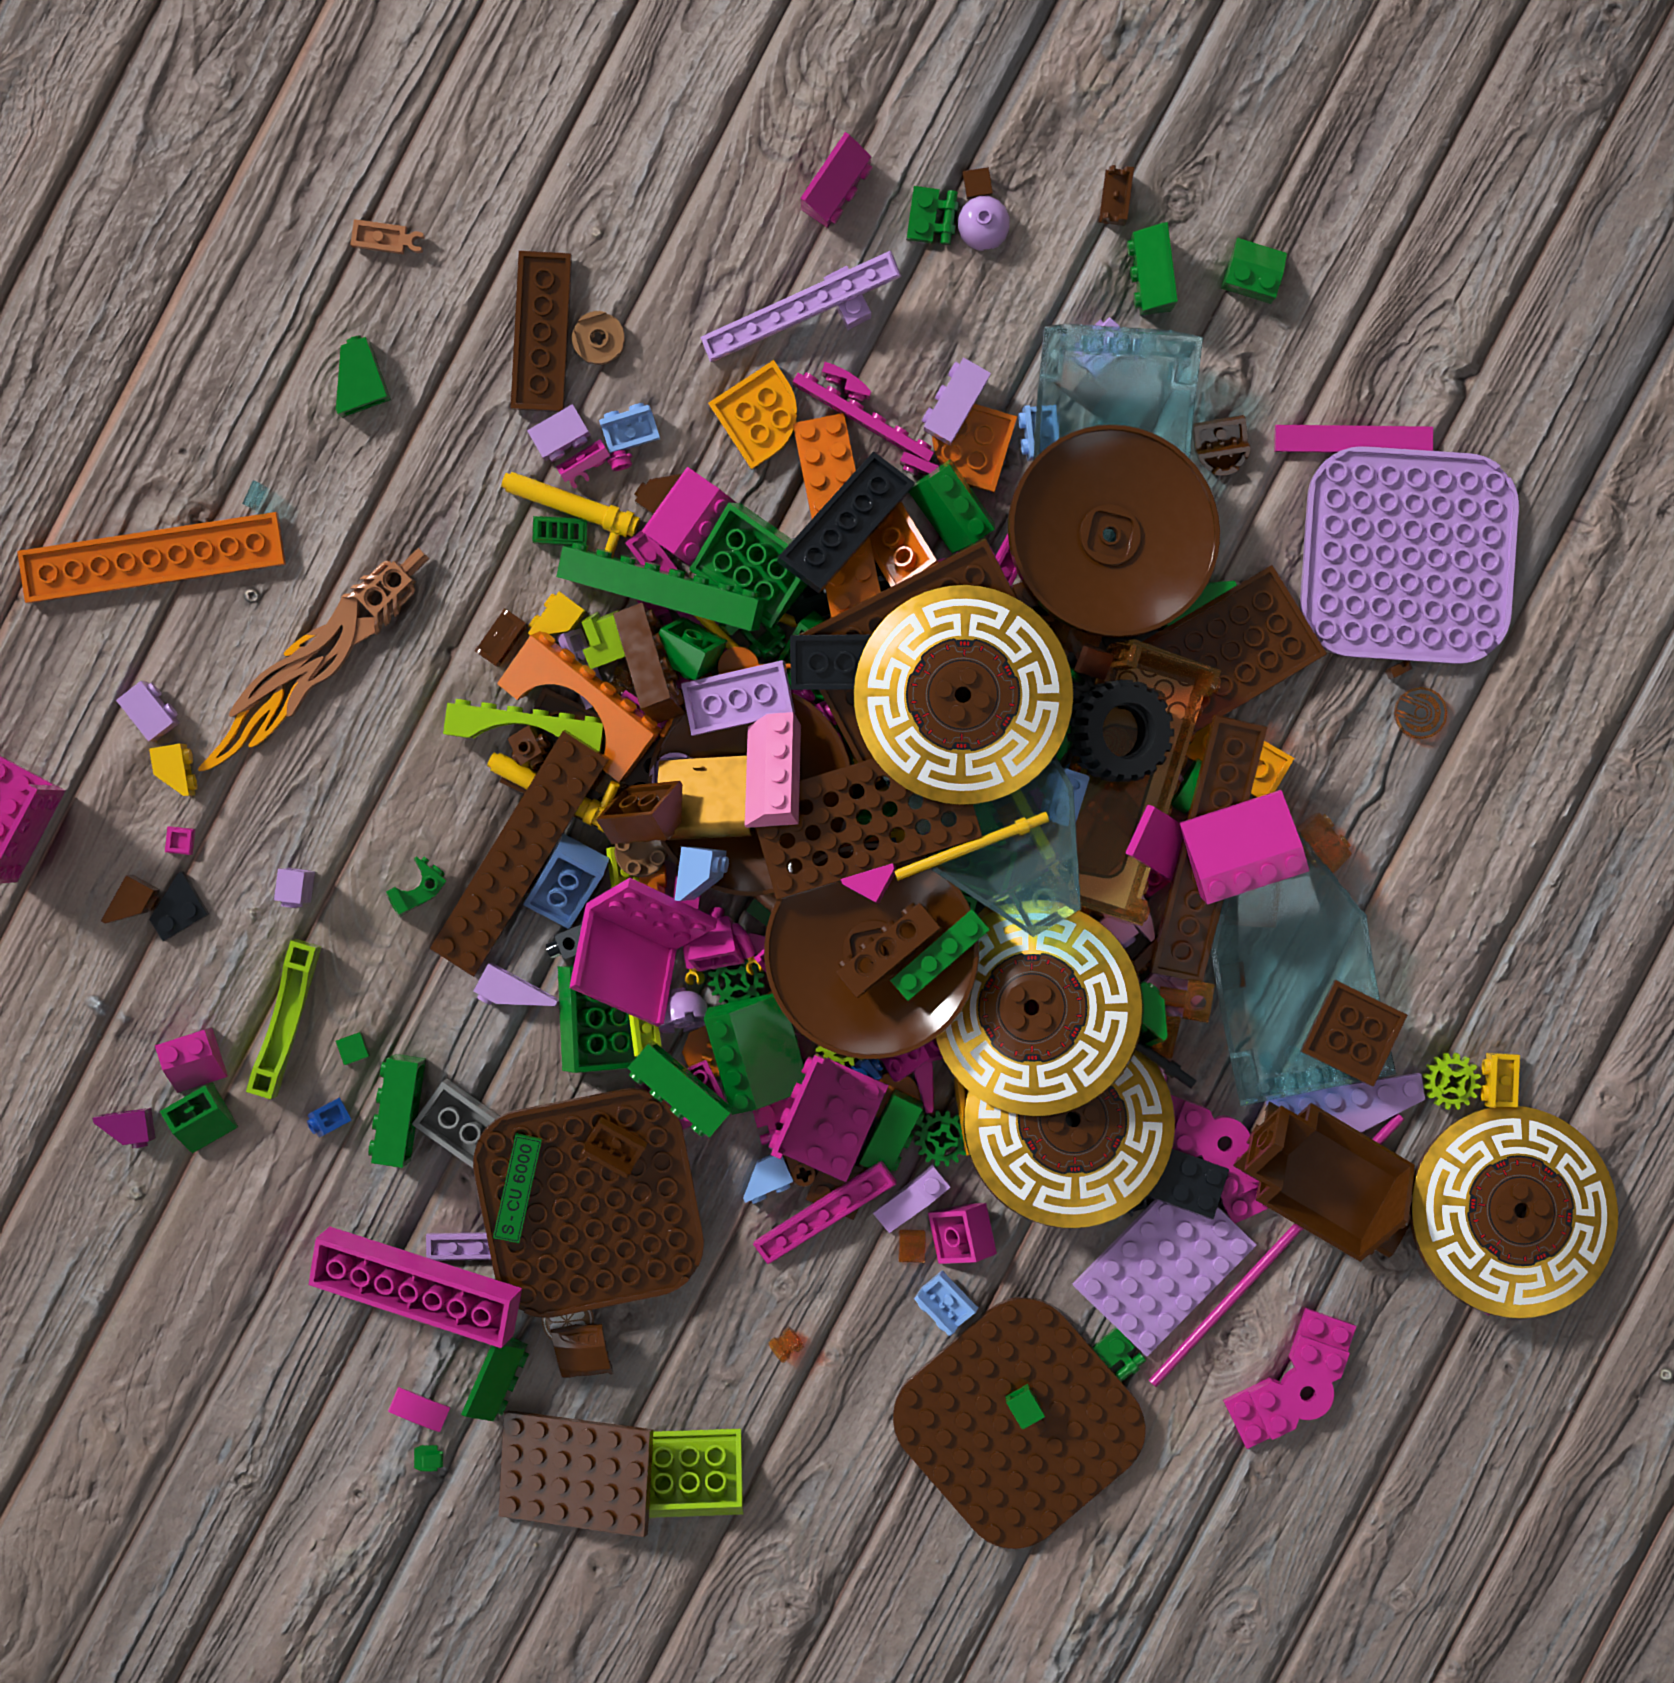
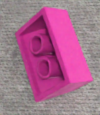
M845 132L800 198L801 210L825 227H828L831 222L835 224L843 212L841 209L842 205L846 200L848 202L852 200L858 190L855 186L860 179L865 180L873 168L870 165L871 155L848 133Z
M687 467L641 532L674 557L691 567L727 504L737 502Z

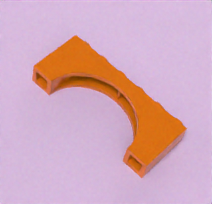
M539 631L530 635L497 684L516 700L527 696L536 686L544 684L564 686L583 696L598 713L605 730L606 747L604 755L610 759L603 770L618 783L623 781L630 775L662 729L657 726L656 721L637 710V706L633 701L621 697L613 685L600 680L593 669L579 663L571 651L558 646L550 634Z

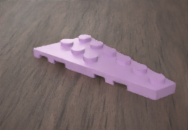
M1421 1073L1377 1079L1374 1087L1363 1082H1355L1264 1096L1266 1107L1270 1101L1279 1107L1282 1105L1297 1115L1312 1103L1359 1132H1363L1425 1100Z

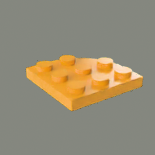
M774 360L708 403L751 470L777 454L789 441L794 431L793 424L796 423L797 419L795 395L792 387Z

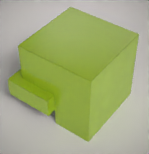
M596 612L581 622L589 640V647L583 649V653L591 669L625 657L613 616L615 612L602 617L600 612Z

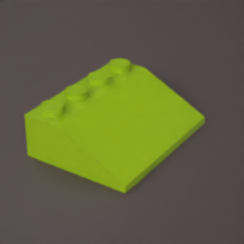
M741 1429L657 1431L653 1433L649 1518L744 1515Z

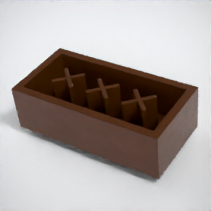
M643 603L613 613L640 709L652 720L656 721L657 724L685 714L683 691L681 688L678 689L676 680H679L678 671L672 668L659 635L660 629L664 627L661 618H656L652 609L649 610Z

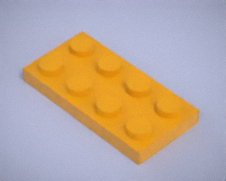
M1211 724L1184 739L1177 752L1192 761H1195L1196 758L1203 760ZM1264 741L1251 795L1257 798L1275 792L1295 758Z

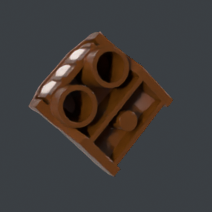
M574 1324L551 1329L553 1346L563 1378L605 1373L613 1374V1366L611 1361H609V1353L606 1350V1340L604 1341L602 1324Z

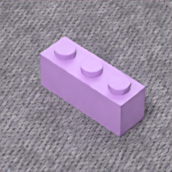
M964 357L960 364L955 362L948 374L951 377L947 387L942 384L935 396V399L938 400L935 408L931 409L929 407L922 419V422L925 423L923 431L951 446L989 380L991 373Z

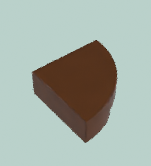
M1405 660L1386 669L1385 672L1388 679H1393L1408 672L1413 667L1409 660Z

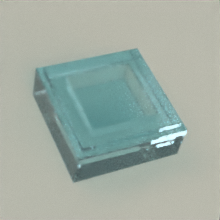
M253 480L242 504L251 509L258 510L267 487Z

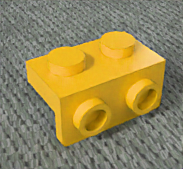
M1486 1053V1059L1482 1061V1074L1485 1075V1085L1481 1086L1480 1093L1481 1100L1484 1101L1485 1106L1489 1108L1518 1107L1519 1054Z

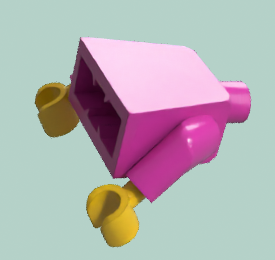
M714 907L709 910V915L717 918L716 928L683 946L685 965L689 969L685 976V982L688 985L694 984V975L698 985L704 983L705 976L701 971L742 964L746 958L748 960L746 971L749 974L754 975L752 970L753 963L758 965L760 972L764 971L754 959L756 951L750 936L740 924L735 923L729 916H725L724 909L720 907Z

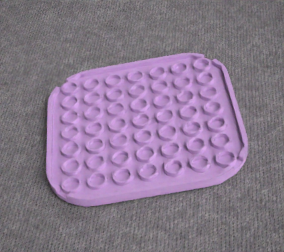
M1351 447L1341 450L1325 460L1316 470L1308 488L1300 611L1323 648L1333 654L1345 657L1463 664L1476 661L1493 651L1504 639L1509 629L1512 615L1519 500L1511 477L1509 478L1495 461L1471 453Z

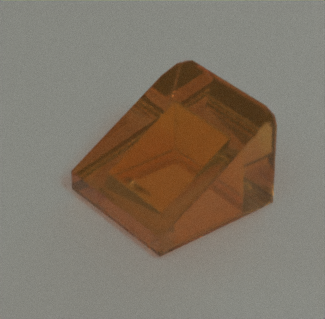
M924 1230L899 1231V1262L925 1263L926 1237Z

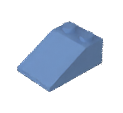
M563 834L550 854L523 905L570 929L603 877L609 857Z

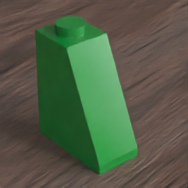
M361 335L347 339V343L340 347L336 411L342 418L391 401L371 342L366 337L362 338Z

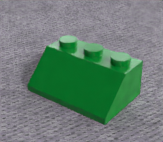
M1164 222L1133 232L1131 240L1127 241L1128 256H1133L1134 266L1130 267L1132 283L1136 282L1137 292L1133 294L1135 309L1139 308L1140 316L1171 312L1178 302L1168 222Z
M951 459L917 481L909 492L951 553L974 544L995 529L994 520Z
M1144 981L1141 983L1144 1014L1139 1040L1150 1047L1165 1041L1168 1037L1165 1001L1159 995V989L1153 984Z
M512 1337L502 1348L491 1345L461 1413L462 1416L494 1422L497 1414L503 1415L509 1402L504 1400L508 1390L513 1392L519 1377L514 1375L518 1366L524 1367L529 1353L525 1352L528 1344Z

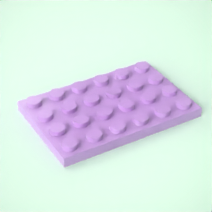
M1154 1200L1072 1284L1145 1356H1148L1253 1250L1256 1244L1218 1207L1214 1219L1211 1220Z

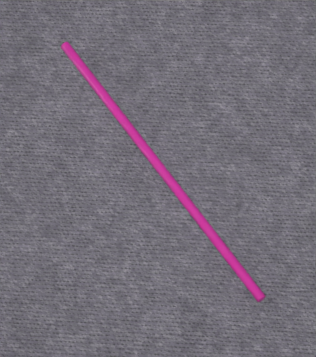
M1399 1114L1394 1115L1376 1134L1373 1140L1382 1145L1405 1119ZM1294 1223L1149 1379L1155 1387L1164 1380L1304 1228Z

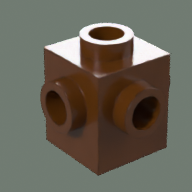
M528 725L507 738L513 749V759L520 766L531 769L540 768L551 751L549 748L551 747L550 740L537 727Z

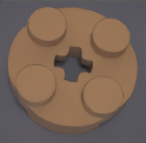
M592 311L586 313L578 320L572 332V343L577 354L585 362L605 365L614 361L623 352L625 334L620 322L615 317L603 311ZM597 331L601 335H606V339L603 340L601 345L591 341V338L595 337V332Z

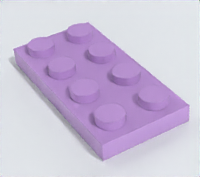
M783 660L681 683L692 736L754 723L766 714L795 713L786 664Z

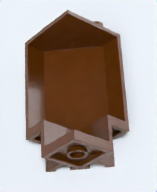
M1269 1101L1264 1110L1266 1111L1264 1122L1260 1126L1256 1124L1246 1142L1249 1144L1248 1150L1238 1157L1233 1165L1259 1181L1256 1201L1360 1262L1368 1255H1373L1376 1251L1390 1258L1395 1253L1410 1226L1409 1211L1413 1200L1411 1194L1415 1165L1312 1103L1297 1115L1282 1105L1279 1107Z

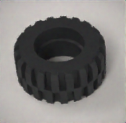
M1133 680L1106 681L1103 684L1092 686L1090 691L1084 692L1079 697L1081 703H1074L1072 712L1075 714L1073 718H1070L1069 722L1071 733L1067 734V740L1073 743L1074 747L1070 748L1072 755L1079 756L1080 758L1077 761L1078 765L1082 769H1089L1088 774L1091 776L1101 777V780L1109 782L1138 781L1144 779L1145 775H1152L1157 771L1156 765H1163L1167 758L1164 754L1165 752H1170L1173 745L1169 743L1170 737L1174 736V729H1170V722L1173 721L1172 713H1167L1165 710L1168 707L1166 701L1157 698L1159 693L1154 688L1147 689V684L1133 682ZM1116 706L1127 708L1134 716L1138 728L1136 743L1125 756H1117L1111 752L1103 736L1104 721L1108 713Z

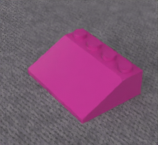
M1281 790L1179 823L1200 897L1207 904L1309 872L1301 840Z

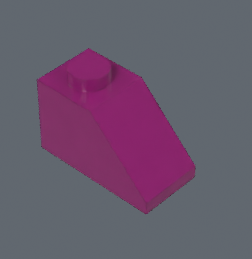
M151 1108L101 1114L92 1118L95 1125L122 1145L131 1144L132 1148L146 1147L149 1141L156 1138Z

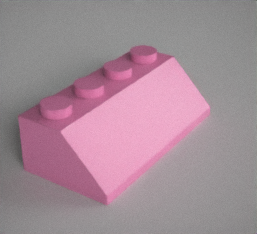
M793 712L766 714L748 726L745 802L746 828L795 825L799 823L801 724Z

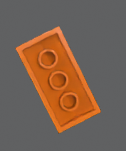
M902 501L870 536L873 557L891 587L938 563V560Z

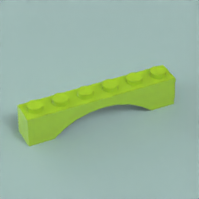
M456 699L455 704L447 703L443 730L445 735L475 739L484 732L497 727L513 724L531 725L551 732L558 738L563 730H567L602 754L604 752L605 730L603 724L600 723L601 719L597 717L585 716V720L582 721L574 720L575 715L568 713H559V717L548 716L549 711L533 709V714L522 713L523 708L507 706L506 711L497 709V704L481 702V707L471 706V701Z
M299 939L290 940L283 964L275 1008L264 1042L250 1075L246 1089L247 1093L268 1099L278 1096L322 946Z

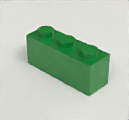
M894 1089L860 1155L859 1164L870 1168L882 1160L890 1172L891 1170L896 1171L902 1159L899 1156L903 1148L907 1149L913 1139L911 1131L914 1125H920L925 1115V1112L922 1111L923 1102Z

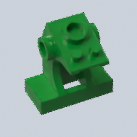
M761 621L760 624L766 631L757 639L754 638L749 630L724 623L718 625L728 635H732L739 630L750 643L748 649L758 659L760 657L765 661L769 657L775 659L787 645L785 643L786 634L777 624L774 628H770Z
M417 856L414 858L422 875V880L418 887L410 891H402L393 887L386 891V896L398 918L435 898L446 883V880L443 878L445 873L434 864L430 868L427 865L429 860L425 856L421 860ZM432 881L435 886L429 889L425 886V882Z

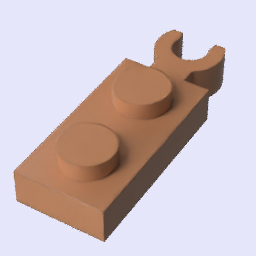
M354 219L350 245L353 248L403 255L405 247H408L414 253H423L422 247L414 246L413 243L417 238L425 239V235L419 231L407 234L406 226Z

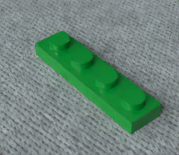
M971 909L890 981L907 1001H910L989 932L990 929Z

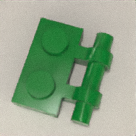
M914 186L906 240L932 244L933 234L935 233L941 234V244L951 245L952 235H955L956 228L953 225L955 212L958 211L959 202H957L958 192L948 190L946 200H938L940 189ZM937 210L945 211L943 224L935 223Z
M1116 1327L1092 1347L1109 1368L1119 1360L1126 1364L1115 1373L1121 1382L1131 1373L1136 1374L1140 1370L1139 1367L1147 1361L1141 1353L1133 1359L1128 1355L1135 1346Z

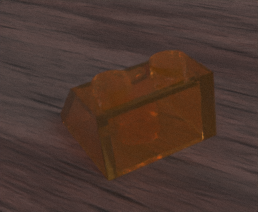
M1314 813L1296 827L1304 851L1321 873H1334L1352 855L1348 849L1351 846L1343 835L1340 834L1338 836L1332 829L1334 824L1326 814Z

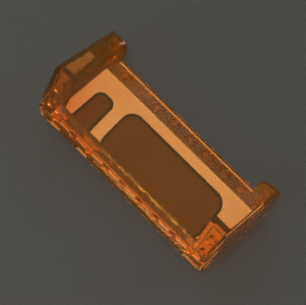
M1133 639L1111 643L1108 646L1106 652L1113 654L1114 658L1105 680L1097 678L1095 685L1103 684L1106 681L1133 680V682L1147 684V689L1154 688L1159 693L1157 698L1164 699L1168 704V707L1165 709L1166 712L1172 713L1173 721L1170 722V729H1174V736L1170 737L1169 743L1173 744L1171 751L1165 752L1164 756L1167 759L1163 765H1156V772L1152 775H1145L1144 779L1130 782H1109L1101 780V777H1093L1088 774L1089 769H1082L1078 765L1079 756H1072L1069 769L1088 775V785L1075 826H1068L1059 822L1051 824L1047 839L1056 854L1057 861L1048 867L1041 856L1032 885V894L1122 923L1143 926V923L1149 917L1150 907H1148L1147 900L1141 898L1147 892L1149 885L1147 878L1152 869L1125 853L1147 805L1154 806L1170 816L1172 812V805H1170L1172 797L1177 793L1180 785L1178 778L1181 770L1187 763L1188 756L1186 752L1189 744L1193 742L1195 737L1194 726L1203 711V697H1209L1212 693L1218 691L1221 684V679L1219 678L1221 670ZM1116 706L1108 713L1104 721L1103 736L1111 752L1117 756H1125L1136 743L1138 728L1132 713L1123 706Z

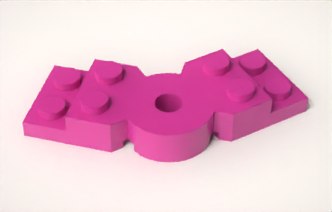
M1171 1095L1175 1117L1172 1149L1194 1157L1201 1155L1204 1160L1229 1169L1220 1197L1228 1217L1236 1224L1268 1209V1207L1256 1201L1259 1181L1233 1166L1236 1159L1242 1156L1249 1148V1144L1246 1143L1250 1137L1247 1128L1233 1117L1221 1115L1213 1118L1208 1108ZM1223 1136H1228L1230 1138V1145L1226 1149H1219L1218 1140Z
M1305 1307L1288 1356L1293 1368L1283 1376L1281 1382L1269 1377L1223 1400L1246 1449L1269 1438L1274 1440L1295 1430L1299 1419L1314 1420L1328 1412L1334 1400L1332 1382L1342 1378L1350 1355L1348 1350L1357 1327L1355 1324ZM1306 1386L1312 1387V1393L1308 1397L1300 1396L1302 1388Z

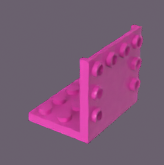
M1 755L0 884L18 882L66 792L63 788Z
M628 878L586 903L569 988L659 1027L664 1024L677 949L715 929L717 918L681 901H676L674 898L632 878Z
M816 1053L813 1058H807L801 1073L806 1074L802 1084L796 1083L790 1096L795 1099L791 1109L785 1108L779 1121L784 1124L781 1131H775L768 1147L773 1149L771 1155L781 1159L783 1155H786L847 1182L889 1085Z

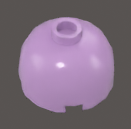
M978 196L969 200L963 206L958 216V230L961 239L969 247L979 251L994 249L1005 241L1008 235L1010 217L1006 207L999 200L991 196Z
M686 988L671 990V994L668 997L664 1024L659 1026V1031L671 1034L675 1033V1028H684L683 1031L687 1032L705 1026L704 1017L708 1008L705 1000L693 991H686Z

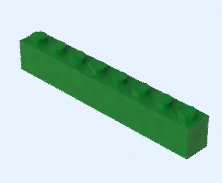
M573 542L572 546H563L556 575L558 578L749 631L759 630L766 599L758 597L759 592L749 589H743V592L733 590L734 585L719 582L718 585L710 584V579L694 575L692 579L685 577V572L681 570L670 569L669 572L660 570L661 565L645 562V565L636 563V558L621 555L619 559L612 557L613 552L604 549H597L596 552L588 550V545Z

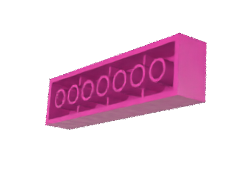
M328 1227L315 1239L308 1284L502 1348L514 1335L522 1292L520 1287L334 1227Z

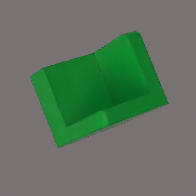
M1029 1384L1005 1396L1006 1403L1021 1429H1025L1045 1417L1044 1410Z

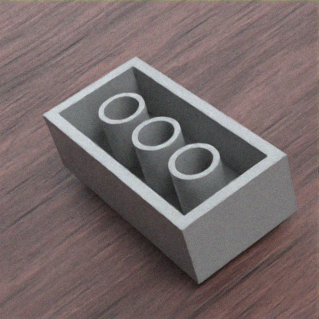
M446 1079L437 1088L412 1125L473 1168L474 1152L481 1134L491 1122L500 1116Z

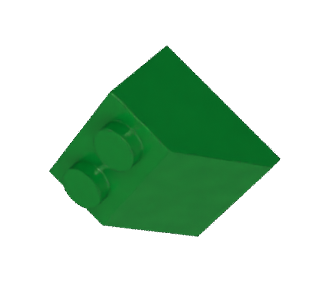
M1237 238L1221 289L1271 304L1279 290L1284 274L1287 253Z
M681 617L662 627L659 631L672 668L680 672L682 677L689 680H697L716 669L728 641L685 617Z

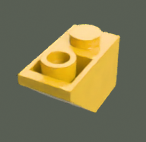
M560 591L556 595L552 593L544 603L546 609L542 615L539 616L537 614L529 623L530 631L528 634L532 635L541 631L554 636L573 631L587 612Z
M187 744L150 748L153 775L181 795L195 796V790L198 787L195 774L191 772L190 764L193 763V755L191 749L187 748Z

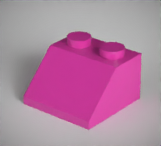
M212 1027L155 1045L162 1070L177 1093L228 1077Z
M986 1203L964 1204L928 1213L938 1264L978 1262L997 1254Z

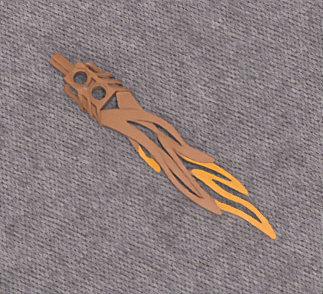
M418 548L401 565L395 561L392 563L384 561L370 575L362 576L359 580L364 581L353 585L350 589L354 590L350 594H343L340 597L341 600L326 625L312 630L293 643L284 652V656H288L287 658L267 668L244 690L229 713L230 717H236L229 732L209 757L199 766L198 771L210 770L237 753L243 747L257 723L268 712V716L249 743V747H255L266 740L287 716L293 717L310 690L317 684L332 677L342 667L354 645L374 634L377 635L381 631L383 623L385 626L390 623L393 613L394 617L400 613L401 606L415 592L413 585L416 581L412 575L429 560L427 555ZM388 566L383 572L377 575L382 569ZM400 574V585L392 587L390 584L392 575ZM410 589V591L402 598V595ZM379 591L383 599L379 605L375 606L371 598L375 592ZM360 602L374 617L359 618ZM343 628L339 640L326 657L321 656L307 663L327 646ZM314 638V639H313L309 644H307L305 647H301L302 644H304L305 642H307V641H309L310 639ZM336 656L334 661L321 674H319L323 667ZM275 672H277V673H276L275 675H273L269 680H267L262 686H260L267 678H269L272 674H274ZM298 678V680L293 685L279 715L268 729L274 715L276 714L279 706L283 701L284 685ZM274 692L272 697L250 719L236 744L228 752L220 756L237 734L250 709L260 700Z

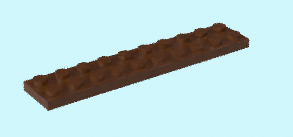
M1213 716L1187 820L1249 800L1268 727L1223 716ZM1182 839L1150 971L1156 974L1203 983L1223 900L1207 904L1200 897L1184 839Z
M567 730L562 731L430 947L431 950L473 977L478 973L610 758Z

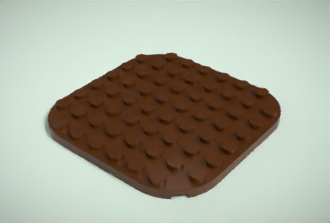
M620 1089L511 1111L491 1122L481 1134L474 1152L473 1169L494 1275L498 1281L522 1288L519 1309L524 1311L525 1314L551 1318L665 1295L686 1284L697 1267H699L703 1255L704 1239L684 1133L679 1118L670 1111L671 1106L665 1100L660 1102L649 1091L642 1089ZM601 1117L648 1142L628 1178L613 1173L607 1167L590 1160L582 1154L587 1138ZM516 1133L542 1138L519 1243L493 1238Z
M1014 1297L1004 1300L989 1309L904 1383L898 1392L893 1410L895 1434L905 1452L980 1537L993 1545L1009 1549L1030 1547L1047 1538L1124 1473L1138 1458L1145 1441V1420L1141 1407L1134 1395L1119 1380L1108 1365L1103 1362L1069 1320L1056 1307L1037 1298ZM1029 1384L1044 1410L1045 1417L1029 1427L1021 1429L1006 1403L1005 1396Z

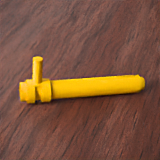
M514 472L505 473L501 487L505 488V492L602 526L604 530L610 532L605 550L613 552L612 557L614 556L620 536L633 537L637 532L640 517L635 516L634 512L628 510L623 512L620 511V507L614 505L606 506Z
M494 752L487 763V766L491 768L490 771L526 790L537 774V771L518 765L514 759L502 753L497 754ZM611 780L601 802L597 799L591 800L586 797L575 815L582 818V822L590 826L594 824L598 826V830L604 832L596 819L614 799L620 784Z

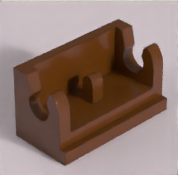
M1112 165L1108 170H1105L1099 223L1125 226L1128 219L1134 167L1126 166L1124 169H1116V165Z
M504 608L474 651L493 665L499 667L528 624Z

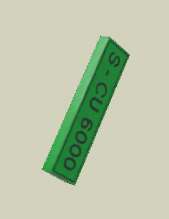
M517 1133L515 1135L493 1235L495 1239L515 1243L520 1241L542 1138Z

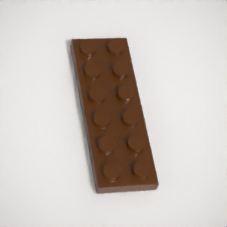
M519 251L510 406L512 410L560 412L564 409L572 270L571 253Z

